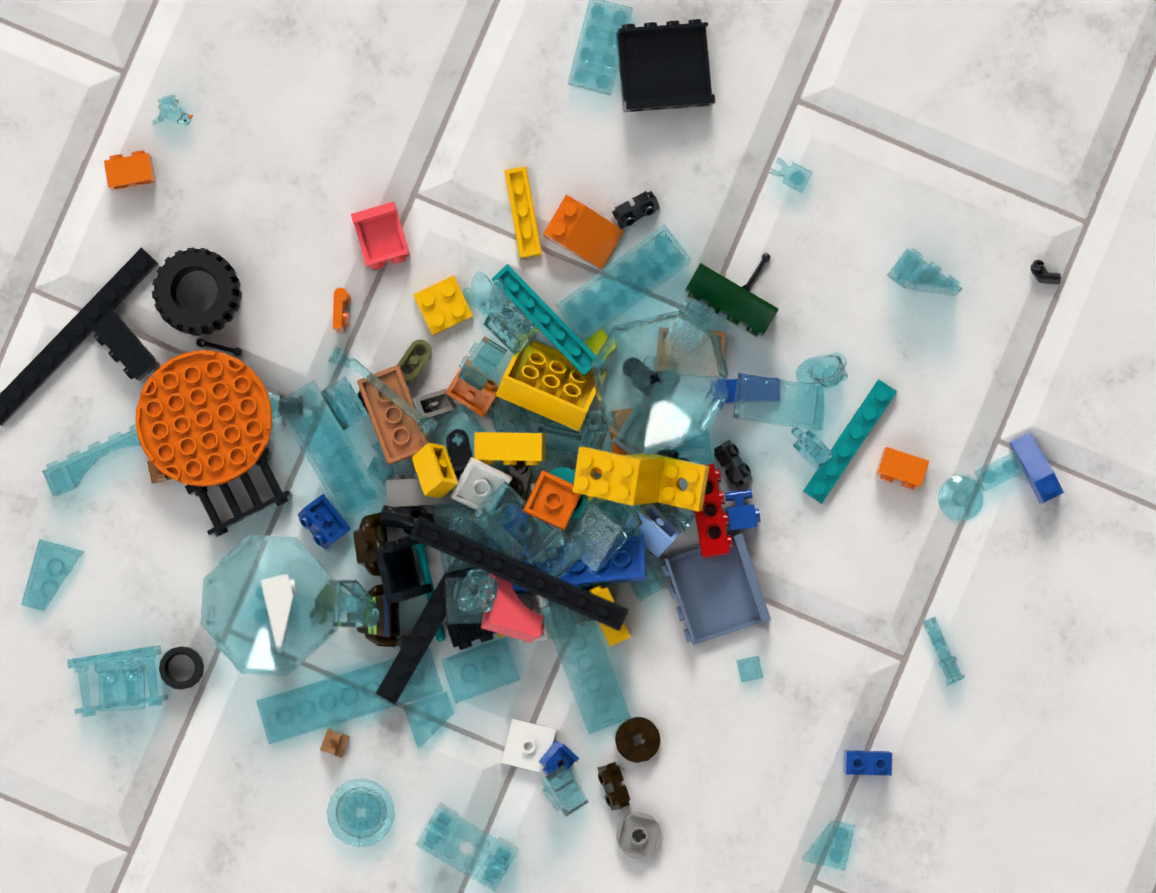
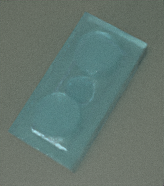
M1016 451L974 471L983 491L989 490L1026 472Z

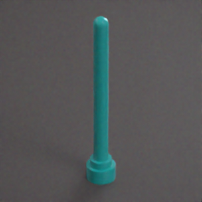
M420 542V544L413 545V549L417 552L423 583H431L432 591L434 592L425 551L427 545ZM433 592L426 594L428 601L432 596ZM443 625L440 626L436 633V639L439 642L445 640Z

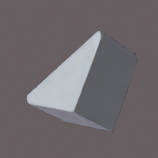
M447 389L412 399L421 422L455 410L450 396L445 394Z

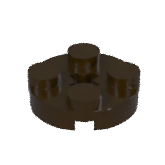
M644 717L627 719L618 727L615 735L617 750L622 757L631 762L648 761L657 753L660 747L659 730L652 721ZM640 733L644 743H639L638 746H635L631 737L637 736Z

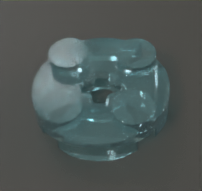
M470 570L464 579L460 578L457 581L453 592V599L457 603L458 608L466 614L478 615L482 612H489L497 595L498 582L484 570ZM478 587V593L475 596L472 595V592L476 591Z

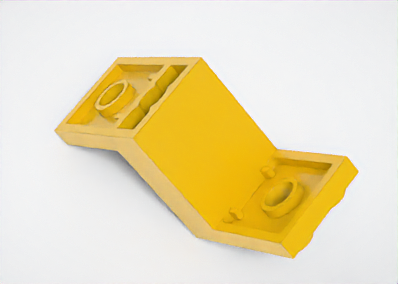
M579 447L573 492L632 506L658 502L699 512L703 510L709 466L652 453L620 455L588 447ZM597 467L602 471L600 480H597L594 476V471ZM682 478L686 479L688 483L685 491L679 485Z

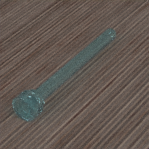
M356 359L349 361L350 367L415 420L420 428L419 431L426 437L437 427L438 422L435 419L427 416L424 417L359 361Z

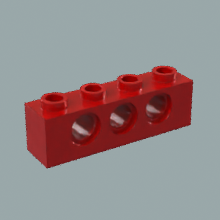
M714 463L707 464L709 466L707 484L713 487V491L710 494H705L703 510L699 512L694 511L702 560L727 556L730 553L729 549H733L731 535L727 536L725 527L729 526L728 515L722 512L721 506L725 504L724 492L719 491L718 483L721 482L720 470L715 469ZM707 506H713L716 508L717 513L709 517L704 513V509ZM711 528H717L721 535L717 539H712L708 536V531Z

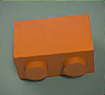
M135 151L131 153L132 156L123 157L122 154L110 156V160H104L108 187L111 190L156 183L152 156L149 153H145V151Z
M884 447L876 474L881 475V480L893 483V480L902 482V487L914 490L915 487L919 488L922 486L929 461Z

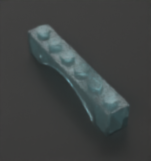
M136 424L129 427V432L124 434L117 432L110 435L107 442L101 444L98 441L87 446L89 450L83 453L76 451L67 455L68 459L61 463L59 460L47 464L48 469L43 470L42 473L52 495L58 497L77 488L90 467L107 454L122 448L141 446Z

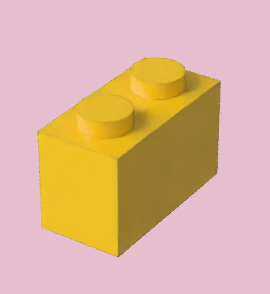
M427 443L411 457L425 496L442 498L458 484L445 445Z

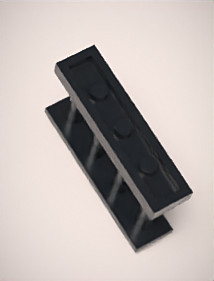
M266 446L256 465L260 466L275 497L262 503L246 472L240 476V479L254 508L242 513L228 483L216 485V487L219 486L234 518L224 523L221 522L207 494V487L185 486L189 495L195 494L196 497L199 496L214 528L207 531L209 535L215 534L216 537H219L228 532V527L275 503L278 507L289 501L288 497L292 495L291 491L282 492L268 464V457L272 455L268 446Z

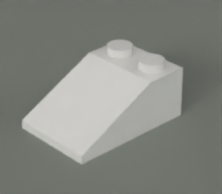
M288 574L261 580L277 653H281L283 650L294 603L293 597L297 596L294 579L289 580Z

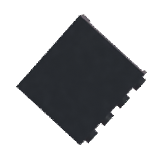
M701 19L688 20V24H680L679 21H668L666 25L657 26V22L644 23V27H635V24H624L622 28L616 31L623 113L704 107L715 104V94H712L706 34L708 22H702Z

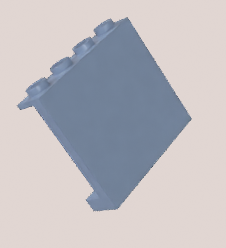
M743 534L731 537L733 549H729L730 553L727 556L702 560L701 550L697 548L664 559L665 564L661 565L665 578L670 577L672 586H669L672 599L677 598L680 606L676 608L679 620H684L687 629L683 630L687 643L692 642L693 646L771 620Z

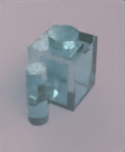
M794 427L791 430V434L798 439L792 446L816 470L833 456L823 441L810 430L806 433L798 427Z

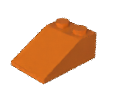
M565 195L543 235L555 244L602 270L624 231L584 204Z

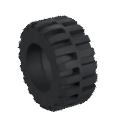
M194 247L187 248L186 251L179 250L175 252L173 257L168 256L164 260L166 263L162 267L159 266L156 271L158 275L156 278H153L152 285L154 286V291H152V298L155 300L156 304L154 306L165 322L178 331L193 336L213 334V331L221 330L227 322H231L234 318V312L239 309L240 305L238 302L241 299L242 292L240 291V280L229 262L216 252H211L205 248L195 249ZM192 271H203L210 274L218 287V295L214 304L206 311L200 313H192L183 309L176 297L178 283L186 274Z

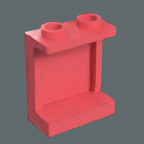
M394 201L351 214L367 268H372V270L385 267L384 263L391 261L394 264L401 263L407 260L406 257L411 256Z

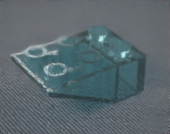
M906 249L887 274L889 278L904 289L951 296L957 295L963 289L959 286L960 282L950 275L948 277L941 273L942 269L933 262H930V264L922 259L923 255L915 249L911 251Z
M594 497L589 502L563 546L597 573L641 526L642 521L638 512L631 506Z

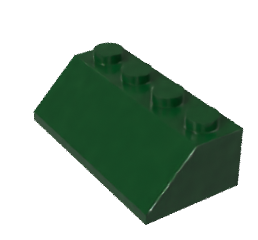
M701 263L685 289V292L688 293V298L697 303L700 300L708 304L707 309L715 314H719V312L727 316L726 320L736 326L739 323L747 327L745 331L755 337L758 335L763 337L779 310L777 307Z

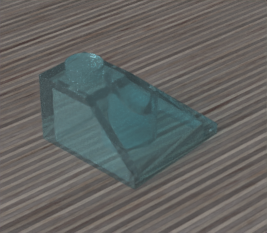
M335 580L333 627H376V622L379 619L377 603L357 580Z

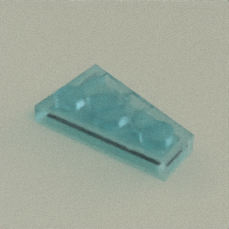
M39 539L21 605L44 611L84 551Z

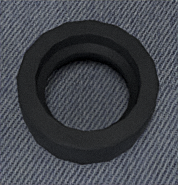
M184 646L167 651L160 660L159 665L160 676L164 683L173 689L179 690L191 688L197 684L204 671L203 660L199 653L190 647ZM181 654L190 657L195 665L192 677L183 682L173 679L168 670L171 659Z

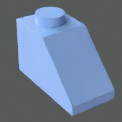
M652 503L646 504L637 513L639 533L644 535L645 546L658 558L682 532Z

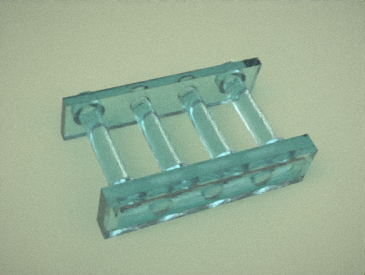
M161 645L68 659V669L75 668V672H78L83 708L74 709L75 714L82 713V717L96 715V710L149 702V707L163 705L162 700L168 699V694L159 696L154 662L156 655L162 654ZM142 657L146 664L150 697L137 699L132 663H134L133 658ZM120 661V665H123L128 701L114 702L109 667H112L111 662ZM97 664L98 669L100 668L105 704L92 706L87 670H89V665Z

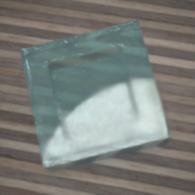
M759 655L736 660L741 683L763 678Z

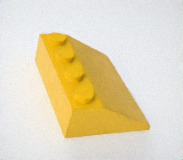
M523 335L502 377L496 396L576 431H580L606 371L595 366L584 377L559 350Z

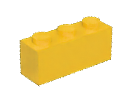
M475 432L474 458L481 460L485 464H494L495 460H503V465H517V461H526V465H539V461L546 460V433Z

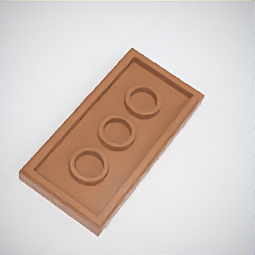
M399 364L357 380L388 465L413 457L429 443Z

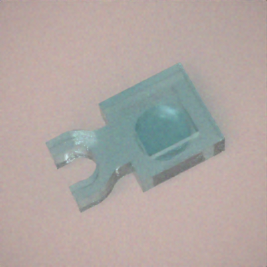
M778 157L775 162L780 164L782 169L776 171L772 168L770 174L784 177L783 184L802 193L813 172L794 162L789 167L783 159Z

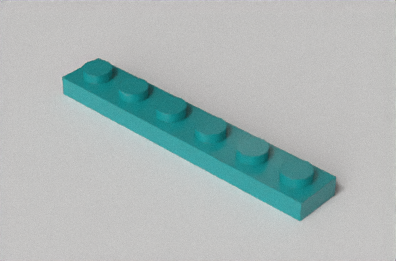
M508 264L491 279L584 377L601 362Z
M879 379L876 381L802 492L820 504L824 502L897 393L896 390Z

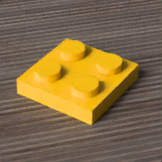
M454 275L413 294L433 336L473 317Z

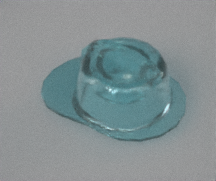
M832 353L809 358L798 366L796 378L803 384L818 383L828 389L834 388L842 381L848 379V374L845 370L846 357L841 353Z

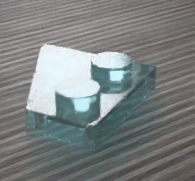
M447 692L404 706L417 748L422 747L454 714Z
M831 820L803 855L802 861L846 870L855 825Z

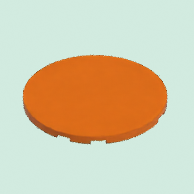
M199 350L187 352L168 360L149 377L141 391L136 407L135 420L140 445L155 467L178 482L192 486L207 487L230 482L254 466L269 442L273 414L268 392L260 378L251 368L231 355L216 351Z

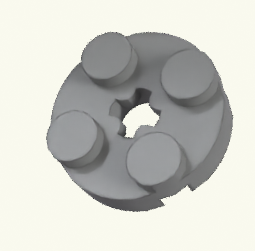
M636 812L627 815L619 823L616 839L620 849L627 856L643 859L652 855L659 848L662 832L658 822L652 816ZM638 829H641L642 833L646 835L645 839H640V842L635 841L636 837L632 836L633 832H637Z

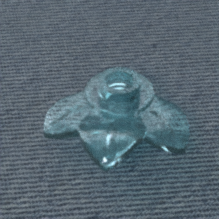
M476 272L472 279V288H464L463 296L471 307H477L482 314L493 315L497 312L499 300L504 295V283L501 278L491 282L484 273ZM486 300L490 303L489 308L485 306Z

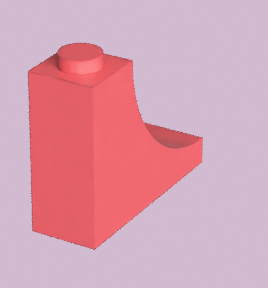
M490 574L481 628L530 643L538 639L544 630V624H542L543 616L533 612L521 602L510 582Z

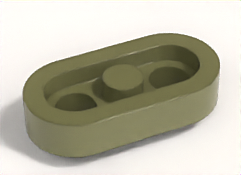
M414 341L398 364L405 381L416 379L430 359L432 348L427 341ZM424 348V355H417V349ZM406 366L412 367L410 374L404 373Z

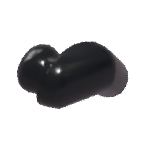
M1035 260L1030 267L1031 273L1039 283L1060 284V273H1049L1044 267L1042 260Z

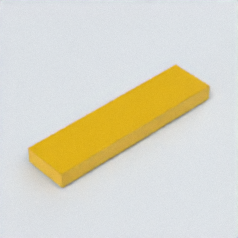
M524 166L504 170L520 259L540 256L542 251L527 168Z

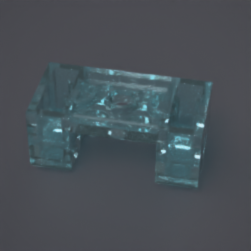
M440 802L418 839L416 846L495 892L519 848L501 837L497 839L461 818L459 816L460 813ZM465 841L473 845V852L470 854H464L460 850V845Z

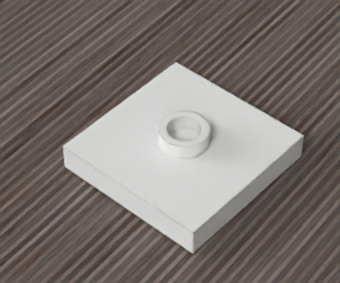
M471 457L450 497L491 517L512 480V476Z
M512 718L501 763L545 774L542 771L544 767L538 761L552 746L556 729Z

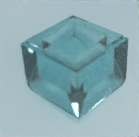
M376 456L371 461L367 471L385 484L386 480L393 474L394 469Z

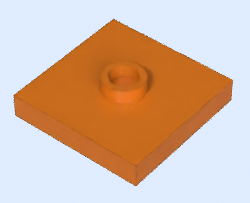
M542 470L523 512L564 531L581 494L573 492V484Z

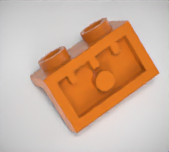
M463 366L457 372L445 394L484 417L497 397L496 393L499 387L494 381L480 376L474 368Z

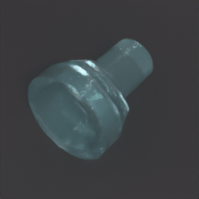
M336 346L328 362L331 364L340 363L349 368L353 360L344 356L342 349Z

